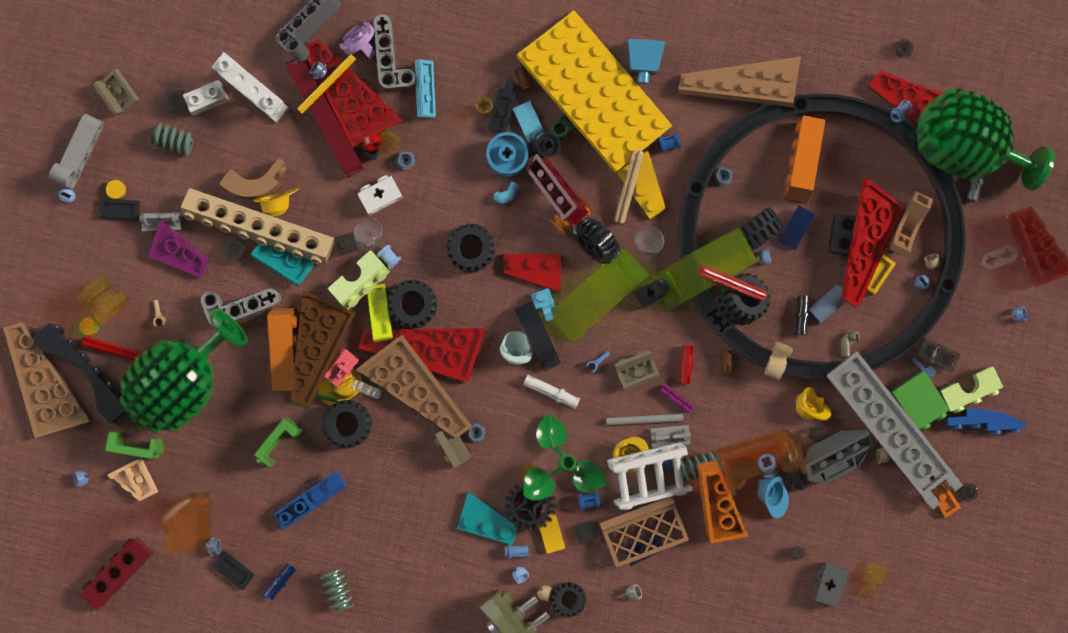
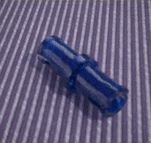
M287 562L281 572L273 577V582L263 594L273 601L279 591L287 586V581L297 569Z

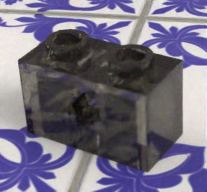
M923 338L919 342L913 356L946 372H953L961 354L932 340Z

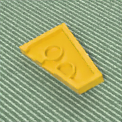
M647 151L643 155L632 196L650 220L665 209V204L649 152ZM629 164L617 172L623 183L625 182Z

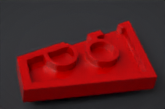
M504 254L505 274L561 292V254Z

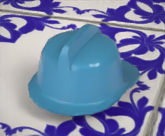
M777 476L773 479L758 480L757 497L759 501L766 505L772 517H782L789 505V496L782 478Z

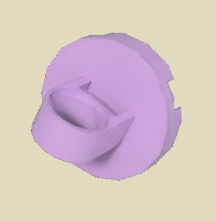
M363 22L361 27L358 25L354 26L343 37L345 42L340 43V48L348 55L361 50L368 59L373 58L376 55V51L368 42L374 35V28L369 22Z

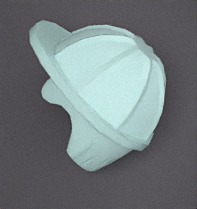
M513 331L505 335L500 345V352L509 364L518 365L530 361L533 348L526 334Z

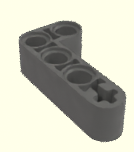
M310 0L277 33V43L295 61H305L309 56V49L304 43L340 8L341 2L339 0Z

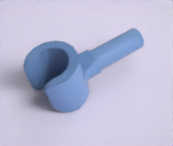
M606 351L596 360L589 361L586 367L590 363H594L596 367L591 372H595L598 369V365L610 355L609 351Z
M915 357L911 360L921 371L926 372L929 379L936 375V371L932 366L925 368Z

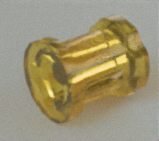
M485 96L478 98L475 103L477 113L482 116L490 115L493 109L491 99ZM483 102H485L486 105H490L487 106V110L483 111V108H479L482 106Z
M390 129L380 134L381 140L392 146L393 150L398 147L404 137Z

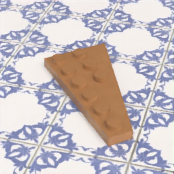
M21 322L4 327V333L34 438L92 422L41 347L32 339L33 336L25 324Z
M403 335L399 336L356 369L406 405L421 413L425 418L433 421L453 437L458 438L472 427Z

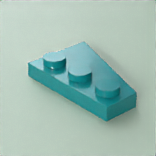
M258 244L251 253L252 258L297 287L302 284L316 265L309 259L297 258L292 253L286 251L279 252L273 246L268 245L262 246Z
M468 491L457 529L513 545L517 532L514 523H510L509 519Z

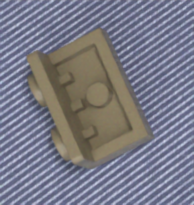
M113 69L104 79L93 84L97 94L103 98L108 109L114 115L125 113L139 100L118 69Z
M650 350L646 352L641 351L631 358L621 359L618 363L614 364L624 391L660 378Z
M445 430L435 434L437 438L434 441L439 449H444L446 453L444 458L449 466L453 465L456 468L471 459V455L460 436L455 438Z

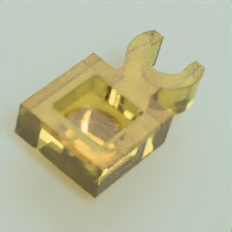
M870 561L867 562L863 580L868 582L863 586L862 594H866L867 589L871 588L873 590L872 597L877 596L876 585L883 584L887 566Z

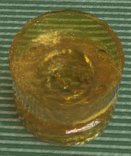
M103 275L88 284L75 301L79 306L83 305V311L93 308L89 317L97 326L108 322L128 302V298L120 290L111 293L115 284L113 282L108 283L110 279L107 275Z

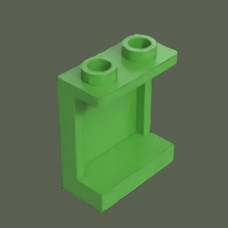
M920 371L890 391L891 395L921 432L931 426L930 423L935 419L940 421L946 417V412L950 410L925 371Z
M284 418L254 454L257 457L256 461L263 467L275 466L276 462L269 457L271 451L287 432L296 437L303 432V429L291 419Z
M111 431L108 434L106 451L150 459L159 458L163 454L164 443H162L160 438L151 439L150 448L123 444L125 432Z

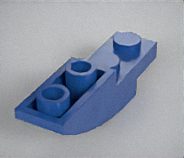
M964 409L963 417L944 418L945 425H951V429L963 428L962 425L970 424V428L982 427L983 423L984 431H990V434H1002L1001 430L1009 429V433L1021 432V428H1027L1026 424L1017 418L986 409Z
M336 470L274 513L273 516L281 528L285 530L348 485L338 470Z

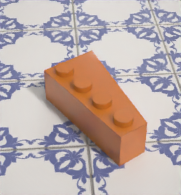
M803 115L801 121H797L795 126L797 138L793 140L792 144L794 152L789 161L788 167L790 172L786 178L785 185L787 187L784 199L801 203L808 202L814 190L825 126L824 119Z
M295 307L272 308L267 315L272 391L292 390L298 338L296 335L297 318L295 316Z
M711 461L697 464L705 529L710 543L749 537L717 462Z

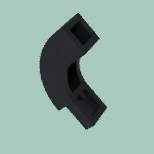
M532 301L516 308L515 312L543 371L545 372L560 365L561 362Z

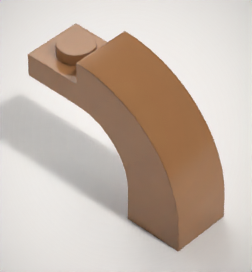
M278 158L264 176L255 180L245 179L230 169L219 184L232 194L242 198L254 199L271 194L281 185L275 179L283 176L287 170L285 168L287 164Z
M915 191L907 204L889 244L891 245V250L905 257H908L917 231L928 214L933 199Z

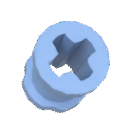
M387 245L376 256L381 258L390 270L401 258L394 254L390 249V245Z

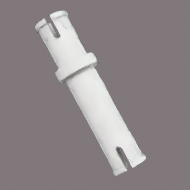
M529 374L523 384L556 400L557 403L561 402L576 409L580 398L565 392V389L556 388Z

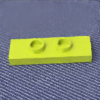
M375 285L371 292L367 294L373 341L393 339L386 285Z

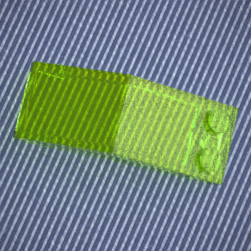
M737 228L687 255L651 278L653 282L659 278H663L668 282L670 290L662 298L670 311L718 284L698 274V270L702 265L732 276L758 261L740 228Z
M623 247L613 262L603 264L551 311L554 318L552 321L574 343L643 282L649 274L629 251Z

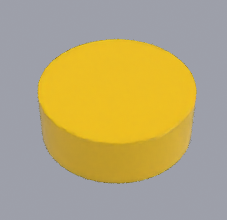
M112 180L106 186V193L113 199H121L126 194V186L119 180Z

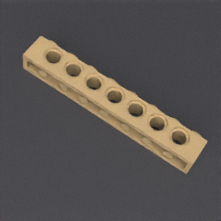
M191 188L188 189L180 207L181 215L187 220H196L207 227L219 228L224 233L231 232L237 234L242 239L254 240L262 246H273L279 252L286 251L292 253L297 258L309 259L317 265H326L334 246L333 237ZM200 208H206V209H207L206 211H203V212L199 211ZM218 214H224V215H225V216L222 217V218H218V217H217ZM237 220L243 221V223L236 224L234 222ZM255 226L261 227L260 230H253L252 228ZM274 232L279 233V235L276 237H273L270 234ZM296 239L297 242L291 243L289 240ZM308 245H314L315 248H314V249H308L307 246H308Z

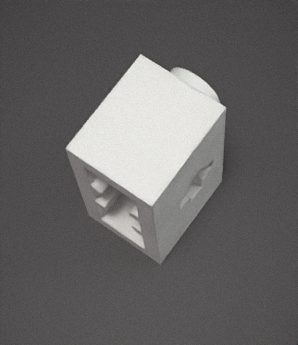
M219 80L183 94L188 109L194 116L229 101L224 87Z
M385 175L377 180V184L373 186L368 184L360 189L361 192L358 193V196L369 216L403 198L392 176L388 177ZM377 190H380L381 192L384 191V193L382 194V198H379L378 196L375 197L377 195Z

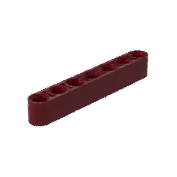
M293 59L286 63L285 66L302 97L306 100L319 85L313 78L314 76L310 74L307 63L305 61L297 62ZM322 94L309 109L347 178H350L363 171L364 167L324 94Z

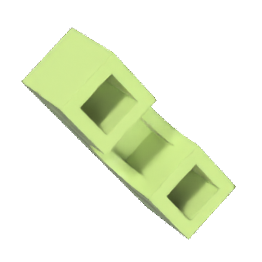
M371 250L357 262L361 268V276L358 280L348 282L341 276L328 288L347 310L354 307L364 295L370 293L372 288L377 283L383 281L387 274L390 273L387 267Z
M990 366L972 374L975 387L970 393L964 392L959 383H953L938 390L950 409L947 412L953 411L954 414L965 409L964 405L969 403L975 405L982 401L981 397L986 395L992 397L998 394V389L1003 388V385L994 367Z

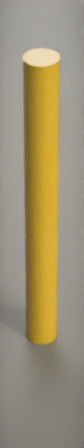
M350 54L297 109L303 114L356 58Z

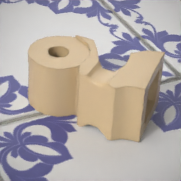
M775 341L772 349L773 353L769 357L764 375L779 381L786 368V358L790 357L793 348Z

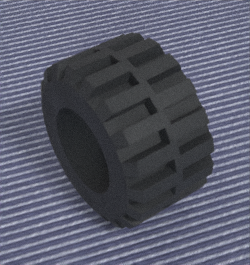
M768 207L738 228L732 237L745 254H750L783 230L785 225L773 209Z
M466 223V225H460L456 230L454 229L448 237L447 254L455 267L472 273L485 269L491 263L495 254V244L490 232L485 227L475 223ZM467 237H475L482 243V252L475 259H467L460 253V244Z
M741 273L734 278L765 290L767 293L765 300L759 301L745 295L749 302L748 307L741 301L739 292L722 285L718 292L720 296L717 297V301L720 302L718 307L722 309V315H726L729 322L733 321L735 325L740 323L741 326H744L765 315L769 310L768 306L771 304V301L768 300L771 298V295L767 292L769 290L768 287L763 285L764 281L762 279L758 280V276H752L751 273Z
M415 279L405 280L392 289L388 299V308L390 309L391 316L400 325L407 328L423 327L435 316L437 298L434 291L424 282ZM409 293H418L424 300V308L417 315H408L402 309V300Z
M342 400L335 402L325 411L324 418L322 419V430L325 433L324 436L326 439H329L331 444L339 448H352L360 445L368 438L372 425L371 415L361 403L354 400ZM342 413H352L358 420V428L352 435H343L337 430L336 420Z

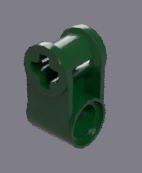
M563 113L553 122L550 132L557 135L559 140H562L577 128ZM556 126H562L564 128V133L557 134L554 131V128Z

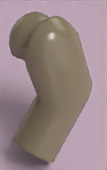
M848 331L841 338V356H851L850 346L860 339L858 331Z

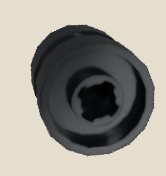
M537 130L530 138L532 150L543 157H553L560 150L559 138L547 130Z

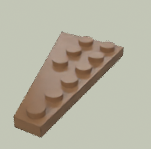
M801 56L681 74L679 94L793 107Z

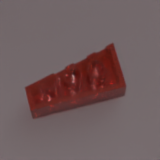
M1032 206L1006 216L1035 287L1068 275V256L1064 251H1061L1056 244V239L1053 235L1049 234L1046 225Z

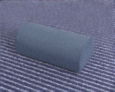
M835 285L809 308V312L819 324L846 303L841 299L842 288L839 285Z

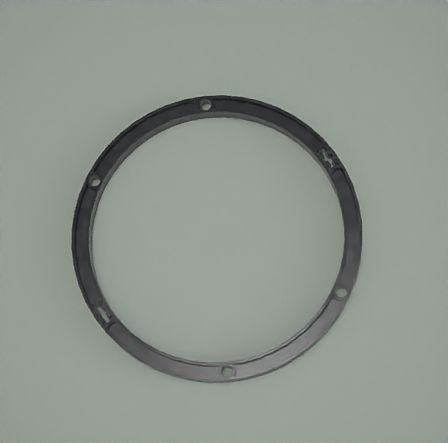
M838 94L798 95L794 97L793 107L767 104L745 115L731 125L707 150L694 170L685 191L678 222V250L683 278L695 306L709 327L723 342L749 361L766 368L773 351L762 347L748 338L729 322L726 316L722 315V311L714 301L704 278L698 274L700 263L696 241L697 219L707 184L717 166L728 152L754 131L784 118L806 114H833L863 121L880 129L904 146L917 160L928 176L938 198L944 225V254L937 283L922 311L905 330L887 344L872 352L861 355L872 370L881 368L914 348L937 324L950 304L960 279L965 256L966 230L960 195L952 175L935 167L930 162L927 164V159L922 156L919 149L914 148L919 144L917 141V136L919 135V133L917 134V129L905 120L894 122L890 117L891 111L862 99ZM801 101L804 104V109H797L795 102ZM691 185H699L701 188L700 193H693ZM944 280L950 282L951 287L949 290L943 288ZM714 309L716 310V312L713 313V315L716 318H721L720 324L722 326H725V324L728 325V327L724 328L721 332L719 331L721 327L718 324L714 325L712 323L714 322V318L712 316L707 317L706 315L708 313H711ZM787 357L783 375L803 379L826 380L828 379L826 375L844 360L813 362Z

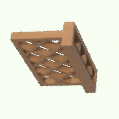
M672 496L600 523L616 568L689 541ZM673 510L675 515L672 524L662 520L664 514ZM653 518L658 521L654 531L644 527L647 519ZM661 522L671 526L667 536L657 532ZM635 525L640 527L636 538L626 534L629 526ZM673 528L682 532V539L676 541L669 538ZM643 529L653 533L649 543L639 539ZM617 532L622 534L619 543L615 544L610 541L608 534ZM655 535L665 539L663 546L656 547L651 545ZM624 536L635 540L631 550L620 546ZM637 541L647 545L645 552L642 554L633 552ZM619 548L629 552L627 559L618 562L616 557Z

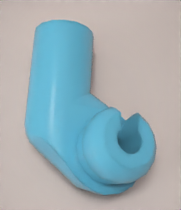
M511 182L507 191L494 194V201L498 204L513 201L520 185Z

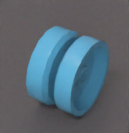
M504 132L497 134L491 139L487 146L486 156L490 168L496 174L503 177H512L525 169L524 166L528 163L529 151L522 137L515 133ZM506 152L511 153L510 158H505L504 154Z

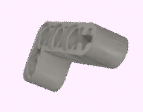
M380 14L374 19L379 83L386 91L411 89L416 84L415 75L409 69L396 70L392 23L387 15ZM381 21H385L386 23L384 26L386 33H382V29L380 26V24L382 23ZM383 39L390 41L387 47L380 46V42ZM384 58L391 59V64L389 66H383L381 64ZM405 75L412 76L411 82L407 84L402 82V78ZM392 77V84H383L384 78Z
M88 114L82 116L60 164L55 163L49 173V179L71 189L74 188L102 131L103 121Z
M266 289L223 306L220 296L214 292H206L201 296V304L210 325L212 323L209 315L215 308L224 311L235 321H239L273 308L281 302L280 293L274 289ZM270 293L272 295H276V297L273 298L274 302H271L269 300L263 302L260 299V297H262V299L269 298ZM213 295L215 297V303L212 306H209L207 304V298ZM255 299L258 302V307L255 310H251L249 303ZM235 306H238L240 309V314L237 317L231 314V310Z

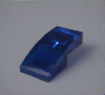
M798 205L779 241L796 250L815 214Z

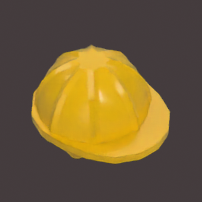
M806 388L801 394L797 395L796 411L803 419L812 421L830 418V408L824 403V398L816 396L814 388Z
M640 437L626 438L615 446L613 459L649 450L648 444ZM634 468L628 469L627 472H632V471H635L636 469H634Z

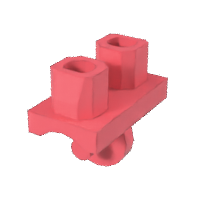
M345 348L336 354V358L325 376L336 387L341 384L347 375L350 377L352 374L350 371L359 361Z

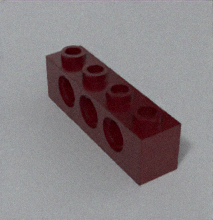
M536 154L524 166L564 221L577 225L589 213L548 158Z
M138 537L133 538V540L129 538L122 545L124 549L120 553L116 552L109 559L111 563L106 568L102 566L95 573L97 577L93 581L89 580L82 587L84 591L80 595L96 611L101 609L154 554ZM127 553L133 556L131 564L125 560ZM114 567L119 569V577H114L112 575V569ZM100 581L106 584L105 591L99 589L98 584Z

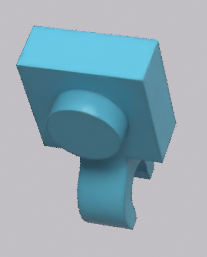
M549 288L531 294L537 313L543 311L546 321L553 320L550 308L555 307Z

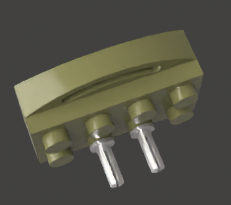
M498 590L480 605V609L490 621L487 627L491 633H536L535 628L549 618V614L545 612L532 623L529 621L525 624L522 621L524 612L536 604L538 600L536 597H533L521 607L513 608L510 604L513 602V598L507 590L503 593Z

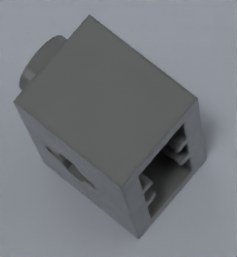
M824 562L823 566L820 565L817 573L819 580L817 584H814L811 595H814L813 599L838 608L849 570ZM831 579L833 586H829L827 589L825 582H829Z

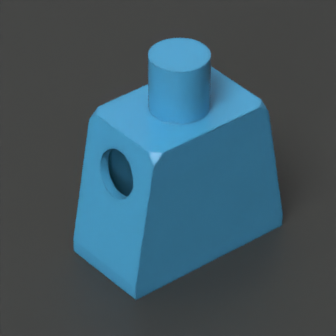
M628 39L630 72L638 73L639 84H649L650 74L658 73L665 41Z

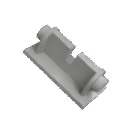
M181 212L143 213V215H140L142 232L157 231L160 221L165 222L174 231L180 230Z
M689 425L650 429L652 448L678 442L683 445L691 444Z

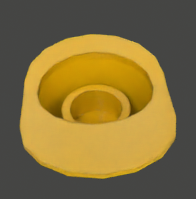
M293 188L275 195L254 199V202H259L263 214L272 217L280 216L289 207V195L299 189Z
M352 369L350 377L347 375L338 387L325 378L318 393L322 396L338 399L337 402L349 400L356 396L362 388L363 381L361 375ZM321 399L324 403L328 405H333L335 403Z

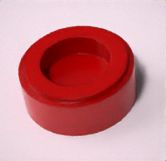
M373 134L366 137L362 144L366 151H374L382 145L380 135Z

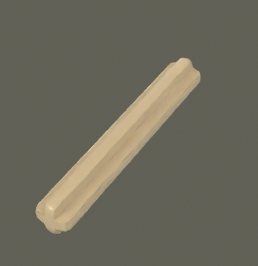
M635 149L632 153L614 221L623 224L626 220L644 152Z

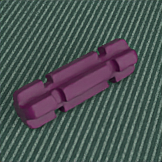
M664 384L660 388L659 392L663 396H667V399L675 405L682 407V410L686 413L693 409V404L689 401L686 402L685 398L676 391H672L668 385Z

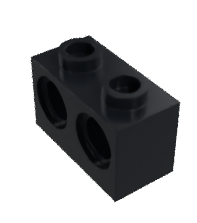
M840 213L833 215L828 248L829 253L849 255L856 216ZM844 220L851 223L850 230L843 228L842 223ZM841 239L847 240V249L840 247L839 242Z

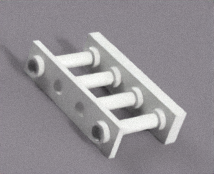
M223 53L213 64L212 68L222 78L276 123L289 110L280 98L226 53Z
M678 442L607 460L608 467L614 473H618L621 498L615 499L614 504L619 509L628 510L635 505L675 495L683 496L687 492L693 491L692 486L687 482H683L680 458L688 455L687 447ZM671 459L676 484L665 487L662 463L664 460ZM648 464H654L658 489L647 491L644 467ZM634 468L637 473L639 494L629 496L625 472L628 469Z

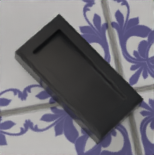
M101 199L100 218L139 220L141 201Z
M224 551L213 565L216 570L241 590H244L256 575L227 551Z

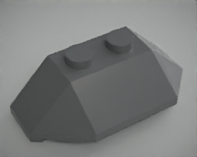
M869 429L842 430L811 446L803 462L807 479L812 482L828 484L858 468L867 457L869 451H872L875 447L871 431Z

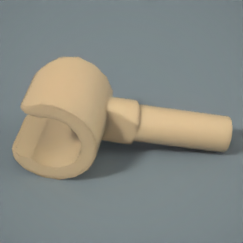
M154 300L156 317L153 320V324L155 327H158L157 319L159 318L162 320V324L165 325L166 319L161 315L158 300Z

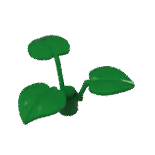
M547 414L537 427L536 439L541 448L548 449L552 447L553 451L561 457L557 460L558 468L548 475L542 468H533L526 473L523 480V494L525 498L541 500L550 496L555 489V482L550 477L560 471L572 470L575 473L572 478L573 485L580 492L588 493L607 484L606 478L596 464L589 460H581L576 465V459L572 455H565V452H561L555 447L562 446L566 442L567 430L552 414Z

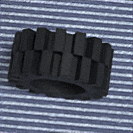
M561 583L552 593L551 602L553 609L558 615L565 618L578 616L586 606L585 592L576 583ZM567 592L573 593L576 596L575 605L565 607L561 602L563 594Z

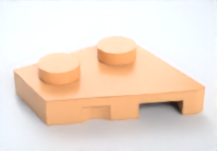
M142 458L108 474L109 478L116 480L123 489L131 492L132 496L139 501L158 492Z

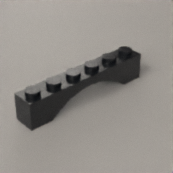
M49 323L32 339L45 353L64 357L76 364L84 372L94 389L97 411L109 424H114L126 413L124 406L119 401L123 395L119 396L115 391V385L102 377L103 372L97 366L93 367L89 361L91 359L84 352L81 353L76 348L78 347L77 343L72 338L68 339L64 335L65 330L58 323L56 325Z

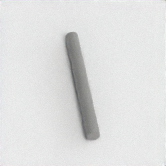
M683 414L606 418V424L609 426L683 421Z

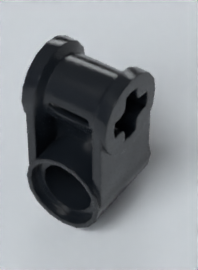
M659 278L651 284L638 289L634 294L644 309L668 294L670 287L665 279Z

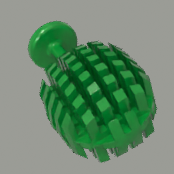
M956 88L947 89L941 96L936 97L925 106L917 123V134L919 133L917 136L918 149L921 154L923 153L928 162L944 170V172L955 174L954 176L967 180L983 179L998 167L1000 168L1007 160L1023 168L1021 182L1024 188L1030 191L1041 187L1050 175L1055 160L1053 149L1042 146L1037 148L1029 157L1014 151L1012 145L1014 140L1012 120L1009 115L1007 116V112L993 100L976 94L973 91H964L965 89Z
M218 308L213 309L209 317L216 332L200 347L194 344H187L181 338L176 342L160 340L135 358L121 380V394L123 396L119 400L124 406L126 414L134 423L141 428L142 426L148 428L153 434L158 433L159 430L175 432L200 413L207 404L214 389V378L212 376L215 371L212 369L207 356L224 340L237 347H243L248 342L245 332L231 316Z

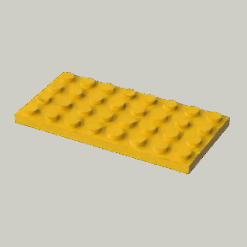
M575 11L568 14L516 56L615 173L631 160L635 149L643 151L673 126Z

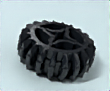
M588 217L581 220L575 226L573 235L576 242L593 260L606 265L618 257L620 253L619 242L601 222Z
M521 481V488L517 484L514 485L517 490L516 492L509 490L512 498L509 496L505 498L510 502V504H504L505 508L510 509L505 514L506 516L513 515L509 518V522L511 523L516 520L515 528L522 524L521 531H525L526 526H528L529 532H532V526H535L536 530L540 531L539 524L546 528L547 525L544 521L552 522L548 515L556 514L555 511L550 510L557 507L555 503H550L555 500V496L541 500H530L532 504H536L533 506V515L529 508L525 509L528 506V499L525 496L524 502L515 508L517 498L523 493V481ZM546 504L544 514L538 519L537 509ZM526 512L530 514L532 521L521 519L517 516V513Z

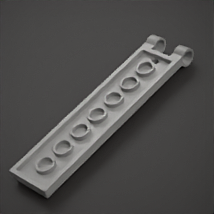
M857 351L826 375L932 510L940 505V502L931 490L945 480L955 492L963 486ZM930 476H934L933 481H930Z

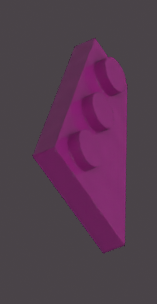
M160 221L148 257L202 278L209 259L165 222Z

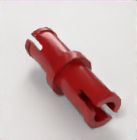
M682 345V360L679 362V366H681L679 383L691 384L695 346Z

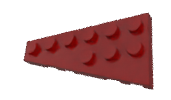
M316 39L306 45L309 49L307 60L311 67L317 61L326 64L327 72L325 76L321 79L318 78L321 85L343 61L320 39ZM349 67L324 92L352 148L362 145V141L366 137L373 134L379 135L404 121Z
M881 70L867 86L894 108H897L902 100L909 101L912 109L907 112L905 117L915 125H917L918 118L925 106L931 100L933 101L936 97L943 94Z
M863 178L841 295L842 300L855 308H859L906 207L867 178Z
M485 328L392 329L393 339L379 342L373 341L372 330H364L358 348L377 354L399 336L403 335L430 371L469 382Z

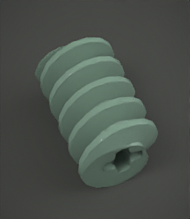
M160 122L152 134L151 145L155 143L157 147L162 146L163 149L170 147V150L173 152L177 149L179 154L184 152L185 156H189L193 148L194 138H191V132L184 136L183 129L179 134L176 127L170 131V125L162 129V123Z
M709 451L707 458L702 453L700 454V460L696 455L693 456L692 461L689 457H686L685 464L680 459L682 477H685L690 482L693 475L695 480H698L697 464L716 461L720 468L716 452L714 456Z
M343 568L326 573L320 577V580H327L322 586L329 587L325 594L331 595L327 602H334L329 608L336 609V611L354 606V603H348L352 596L345 595L350 589L343 588L347 581H341L345 574L338 573Z

